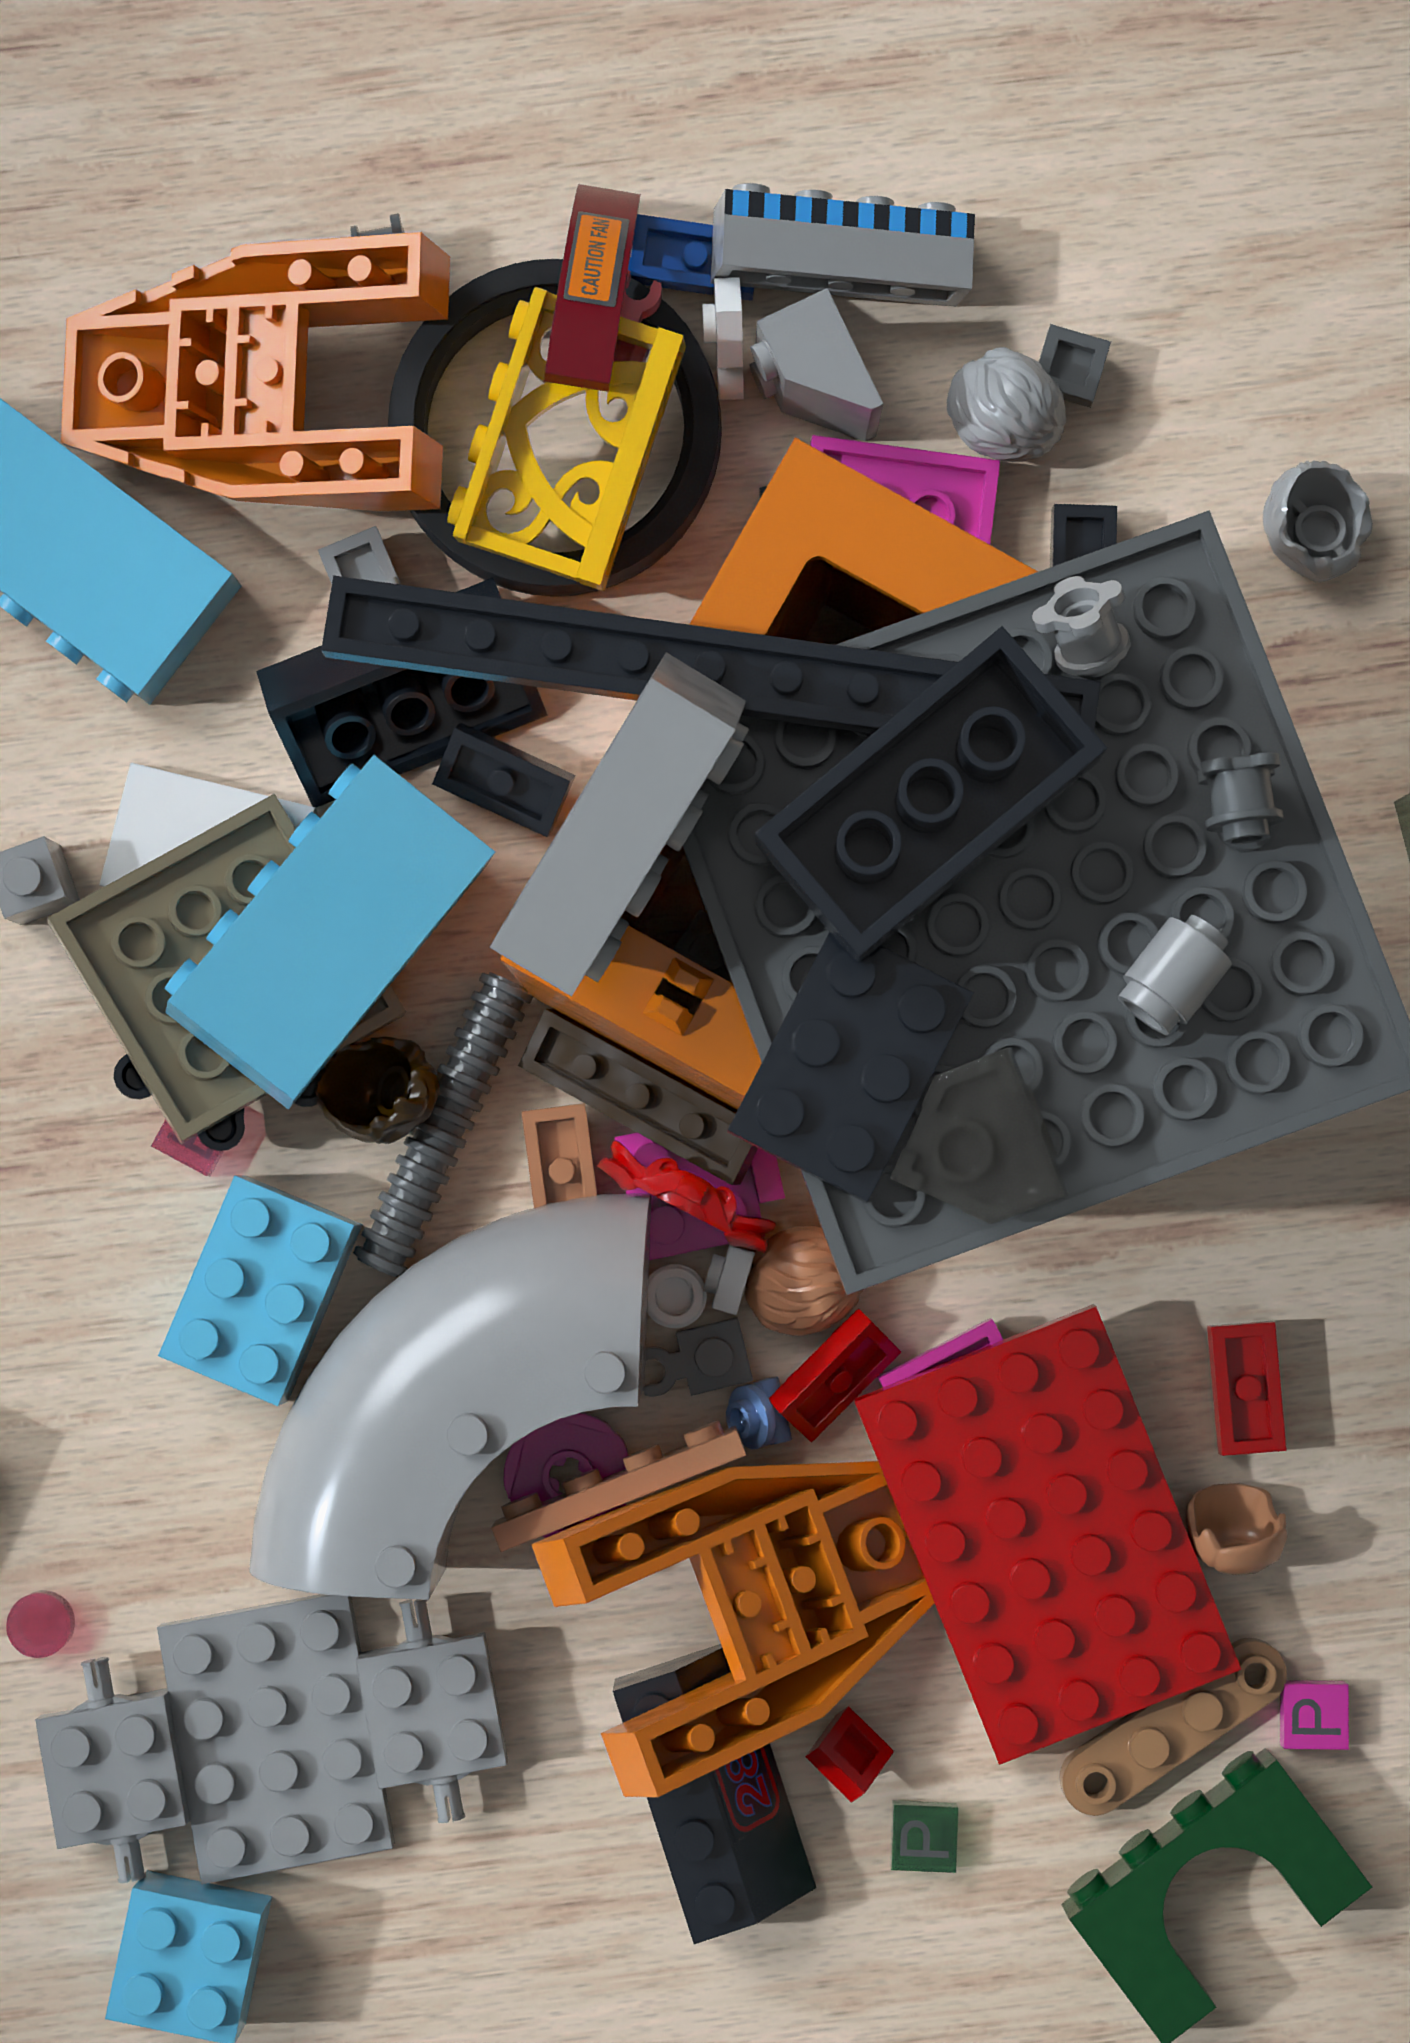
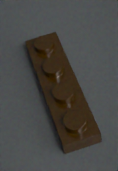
M544 1010L518 1064L519 1067L730 1185H741L758 1148L728 1133L727 1130L737 1109L557 1010Z

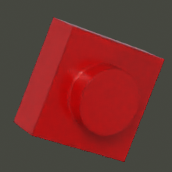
M848 1706L834 1716L805 1757L852 1803L866 1793L895 1751Z

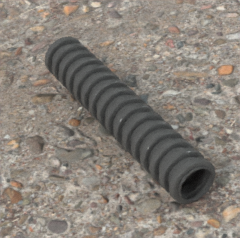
M492 972L481 974L479 981L484 985L480 992L473 991L471 999L475 1001L472 1011L465 1009L462 1016L467 1019V1022L463 1029L457 1027L454 1035L459 1038L456 1046L449 1045L446 1050V1054L450 1055V1059L447 1065L441 1063L437 1069L442 1076L439 1080L440 1092L434 1110L424 1123L416 1127L417 1130L413 1138L410 1136L406 1137L404 1145L408 1146V1150L405 1156L401 1154L397 1156L395 1162L400 1167L396 1174L389 1173L387 1181L392 1183L388 1192L381 1191L378 1197L383 1201L380 1210L373 1209L370 1217L375 1220L372 1228L365 1227L361 1234L366 1238L363 1247L358 1245L353 1251V1254L358 1257L357 1260L394 1277H398V1275L408 1270L403 1264L407 1257L413 1258L417 1250L412 1245L415 1239L421 1240L425 1234L420 1229L423 1221L429 1222L433 1217V1213L428 1210L432 1202L439 1203L442 1197L437 1193L440 1184L447 1185L450 1177L445 1173L449 1166L455 1167L458 1162V1158L454 1157L457 1147L463 1149L467 1143L462 1136L466 1129L473 1130L475 1122L470 1120L473 1112H481L483 1104L479 1102L482 1093H490L492 1087L487 1082L491 1075L497 1076L500 1068L495 1066L499 1056L506 1058L508 1050L504 1048L507 1039H515L517 1032L512 1030L515 1021H523L525 1014L520 1010L524 1002L530 1004L533 996L525 987Z

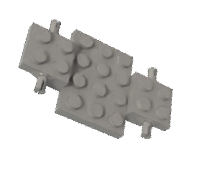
M318 1594L159 1625L157 1631L167 1683L166 1689L128 1696L122 1694L115 1695L108 1663L109 1657H100L97 1660L94 1658L81 1662L88 1700L74 1709L40 1715L35 1719L57 1849L89 1843L113 1845L119 1876L118 1882L128 1883L131 1878L132 1882L146 1877L139 1840L153 1831L185 1826L190 1821L201 1884L393 1849L395 1840L385 1789L388 1787L410 1783L433 1785L438 1823H449L451 1818L447 1796L449 1797L453 1822L465 1818L458 1780L471 1772L506 1766L508 1762L485 1632L457 1638L432 1635L427 1600L416 1599L414 1601L417 1617L416 1623L413 1601L411 1599L399 1603L407 1640L396 1646L361 1652L352 1597Z

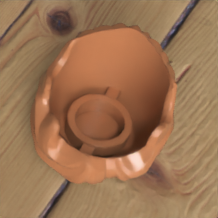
M796 1226L785 1229L767 1239L766 1253L754 1250L753 1268L751 1275L748 1276L746 1281L745 1298L759 1322L769 1330L792 1336H803L821 1332L846 1317L859 1302V1296L863 1290L846 1295L822 1227Z

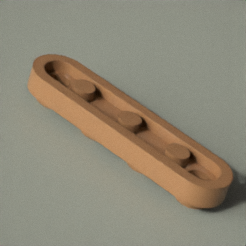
M1257 1638L1239 1639L1232 1643V1647L1242 1670L1130 1713L1070 1753L1061 1766L1060 1786L1068 1802L1081 1813L1092 1816L1103 1815L1111 1812L1274 1701L1283 1691L1287 1679V1669L1282 1656L1263 1640ZM1253 1663L1263 1664L1265 1668L1263 1680L1256 1685L1247 1684L1244 1679L1246 1668ZM1094 1772L1104 1774L1106 1784L1100 1792L1088 1793L1084 1790V1780L1089 1774Z

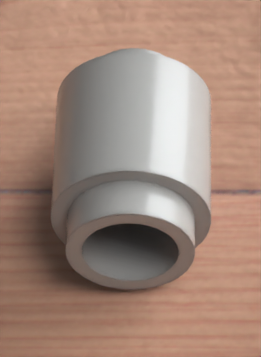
M1190 915L1185 923L1176 918H1168L1123 976L1127 985L1119 994L1118 1000L1146 1025L1164 1035H1168L1177 1023L1186 1025L1232 966L1231 960L1223 952L1229 944L1228 940L1215 927L1195 915Z

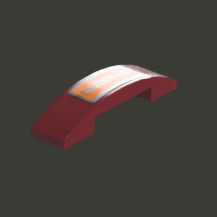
M578 184L562 262L544 382L609 392L641 194Z

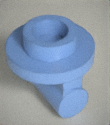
M778 1376L753 1382L754 1384H747L733 1390L726 1410V1422L728 1428L737 1427L745 1447L759 1449L767 1445L792 1440L788 1420L776 1410L768 1399L780 1387Z

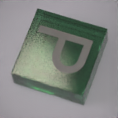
M892 1800L891 1870L956 1873L957 1803Z

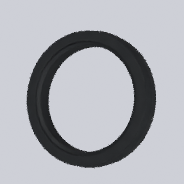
M539 259L514 263L479 276L453 292L449 296L448 319L424 321L412 337L401 358L390 395L388 427L415 426L428 435V420L432 399L445 369L454 356L480 331L503 318L513 315L520 300L530 302L535 287L557 295L563 259ZM632 278L626 289L628 297L634 300L644 299L650 292L649 288ZM661 299L660 306L656 312L642 319L641 323L656 329L660 327L684 335L686 349L674 382L684 419L683 443L679 461L666 490L653 508L635 525L624 532L606 588L616 586L648 569L667 554L684 536L696 519L709 494L720 456L722 438L721 408L710 366L687 324L663 299ZM442 489L441 509L409 510L420 528L449 558L483 580L493 577L497 586L520 593L550 597L575 596L600 591L557 574L458 542L453 537L455 525L447 522L451 502ZM585 549L555 552L554 554L581 562Z

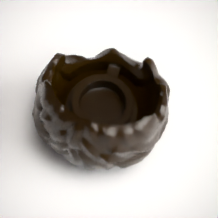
M385 1036L374 1037L366 1042L351 1044L340 1050L320 1074V1080L317 1082V1087L314 1091L318 1097V1106L323 1111L324 1116L334 1124L337 1130L365 1143L391 1144L405 1137L430 1117L439 1096L440 1083L436 1070L425 1058V1051L416 1042Z

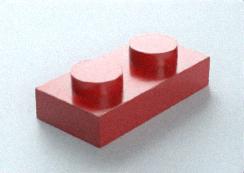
M858 1308L768 1399L776 1410L812 1443L902 1352Z
M1260 1321L1207 1326L1218 1454L1228 1456L1287 1451L1275 1322Z

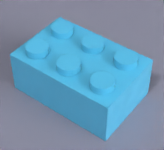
M234 1175L158 1356L275 1406L288 1402L363 1224L251 1177Z

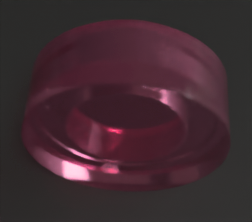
M47 1590L32 1592L18 1600L11 1608L6 1622L7 1635L13 1647L21 1654L31 1658H44L58 1652L69 1642L75 1628V1616L71 1605L61 1595Z

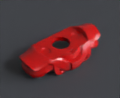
M615 1140L610 1147L613 1158L604 1157L597 1165V1167L612 1177L621 1189L627 1191L640 1188L725 1232L724 1235L729 1245L733 1247H746L766 1253L768 1241L763 1235L773 1232L776 1223L769 1219L736 1214V1198L729 1188L725 1186L715 1188L705 1179L691 1172L680 1170L677 1162L672 1158H660L652 1162L648 1167H645L621 1142Z

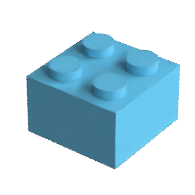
M147 1870L146 1877L138 1880L132 1888L105 2019L218 2043H236L247 2022L272 1896L211 1883L201 1884V1881Z

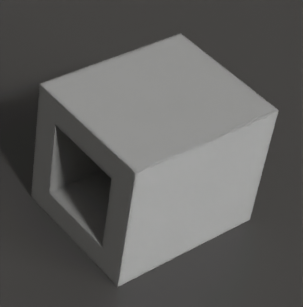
M43 836L0 852V908L4 919L24 925L55 914L80 900L61 845Z

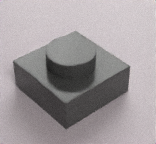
M1050 324L1039 363L1059 385L1065 401L1091 408L1111 341Z

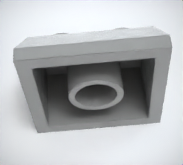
M828 288L757 321L756 344L750 346L755 362L749 364L755 383L764 399L774 395L782 413L864 442L876 437L883 402Z

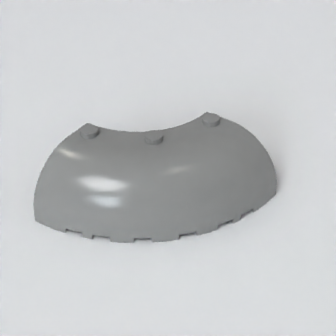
M600 1194L550 1203L500 1218L461 1235L415 1263L374 1296L338 1334L310 1373L282 1425L265 1471L254 1518L249 1567L251 1575L274 1586L309 1593L350 1597L429 1600L447 1567L449 1541L462 1498L474 1479L493 1459L524 1436L558 1419L603 1408L638 1407L645 1385L652 1194Z

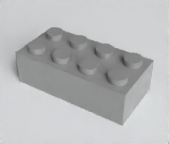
M666 652L489 948L571 997L585 975L598 982L622 943L620 940L629 925L628 921L621 918L623 912L626 910L638 917L662 878L660 875L669 860L660 854L666 844L678 852L701 816V808L709 795L700 789L706 777L720 785L744 745L742 741L749 728L739 723L746 701Z

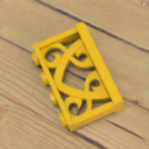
M535 287L530 302L520 300L515 309L510 325L509 338L517 341L509 365L499 362L493 375L488 399L496 402L489 426L479 424L474 433L468 453V461L476 465L468 488L458 486L450 505L447 522L455 525L453 537L460 543L605 591L686 349L684 335L660 327L656 329L620 317L617 339L651 350L647 362L616 361L613 363L607 404L609 405L614 399H622L627 403L628 410L622 420L609 422L602 417L600 412L599 390L544 382L546 360L542 358L541 345L546 333L552 329L557 295ZM531 370L536 378L544 384L538 386L521 399ZM586 393V410L593 428L605 442L618 449L614 463L609 461H590L577 465L565 473L555 487L552 488L536 460L527 427L554 406ZM507 441L517 471L502 470L497 472ZM591 479L598 484L600 494L595 503H582L579 499V492L574 495L570 508L564 503L563 499L566 494L580 480ZM499 490H508L513 493L515 503L505 515H517L524 512L530 506L532 500L536 502L541 510L531 524L523 530L510 534L502 533L496 530L488 519L487 506L492 496ZM551 521L564 534L583 546L585 550L581 562L530 546L529 544L543 532Z

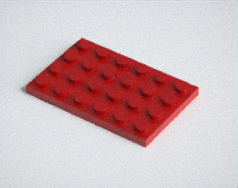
M1089 1305L854 1399L999 1765L1242 1670L1096 1305Z

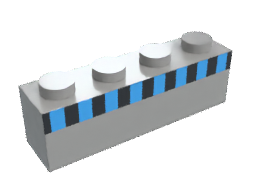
M744 183L735 185L732 189H725L714 208L711 284H714V278L740 277V286L806 293H818L828 288L831 295L954 307L972 290L975 214L955 212V206L948 203L928 202L919 205L918 208L894 206L892 199L883 196H865L857 199L856 202L832 200V194L822 190H802L795 193V196L772 194L770 193V188L765 185Z

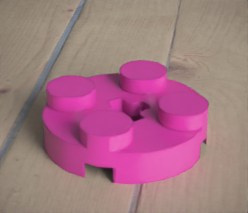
M586 1412L564 1417L540 1427L513 1443L508 1452L504 1467V1487L508 1499L513 1501L537 1492L540 1501L543 1502L563 1494V1492L559 1491L560 1481L555 1477H551L550 1471L552 1465L563 1466L567 1458L577 1459L579 1461L578 1470L582 1473L598 1468L602 1478L626 1469L623 1458L629 1455L626 1443L607 1422ZM627 1503L616 1506L614 1508H611L609 1510H606L604 1512H601L579 1522L573 1523L571 1525H568L566 1527L543 1535L542 1537L547 1538L570 1527H573L577 1524H580L584 1521L603 1515L618 1508L624 1507Z

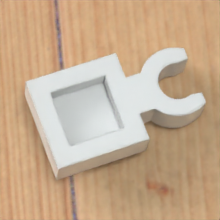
M740 277L714 278L715 304H702L704 343H716L719 400L744 399Z

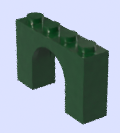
M1266 1748L1256 1755L1253 1751H1247L1231 1761L1222 1771L1224 1780L1205 1794L1201 1790H1197L1180 1800L1170 1812L1173 1817L1172 1820L1155 1833L1147 1829L1133 1836L1121 1847L1119 1851L1121 1859L1102 1873L1098 1869H1093L1082 1875L1068 1889L1067 1893L1070 1898L1061 1904L1070 1922L1161 2043H1171L1217 2008L1206 1989L1170 1943L1165 1931L1163 1910L1167 1890L1177 1872L1189 1860L1203 1852L1218 1848H1239L1263 1857L1276 1868L1320 1927L1373 1888L1277 1759Z

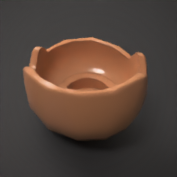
M1240 1483L1214 1484L1195 1492L1187 1504L1188 1537L1196 1556L1207 1566L1213 1567L1221 1573L1246 1575L1256 1574L1280 1560L1288 1537L1286 1515L1279 1513L1278 1517L1273 1507L1271 1494L1267 1490Z

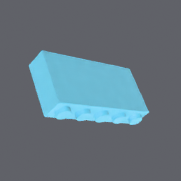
M0 398V592L3 593L0 597V607L26 627L33 618H36L53 632L46 642L76 665L84 655L103 669L96 680L126 703L135 693L150 705L242 585L221 564Z
M375 755L370 758L361 770L354 764H351L342 773L328 793L336 799L321 818L314 812L307 815L288 840L295 847L293 852L281 866L273 860L265 865L247 889L255 896L240 915L232 909L228 910L206 938V940L214 945L198 965L190 958L187 959L164 988L172 995L167 1001L166 1014L288 1110L482 873L495 853L493 849Z

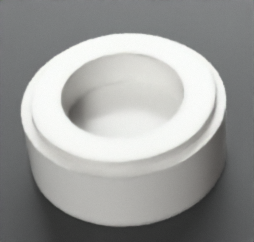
M668 1264L655 1270L648 1279V1315L656 1323L668 1328H682L696 1321L702 1314L707 1299V1293L703 1291L705 1284L700 1275L692 1268L682 1264Z

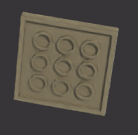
M275 794L48 917V924L181 1144L268 1094L165 1013L167 1001L172 995L164 988L187 959L190 958L198 965L214 945L206 940V938L228 910L232 909L240 915L255 896L247 889L265 865L273 860L281 866L295 849L288 840L296 828ZM391 985L335 1054L351 1044L358 1043L405 1015L406 1010Z

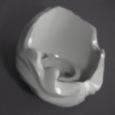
M1006 347L988 350L977 361L973 360L964 364L963 368L958 370L952 379L947 397L948 415L952 418L954 428L962 441L977 453L1000 461L1024 462L1028 459L1041 457L1044 453L1052 450L1054 444L1061 440V434L1064 432L1063 426L1066 423V407L1064 405L1063 393L1060 391L1059 385L1047 374L1038 361Z
M1306 461L1285 471L1273 483L1263 510V526L1274 554L1290 569L1314 582L1331 580L1355 568L1361 558L1360 546L1370 536L1373 523L1369 507L1370 502L1366 493L1353 480L1348 470L1341 468L1337 464H1329L1327 461Z

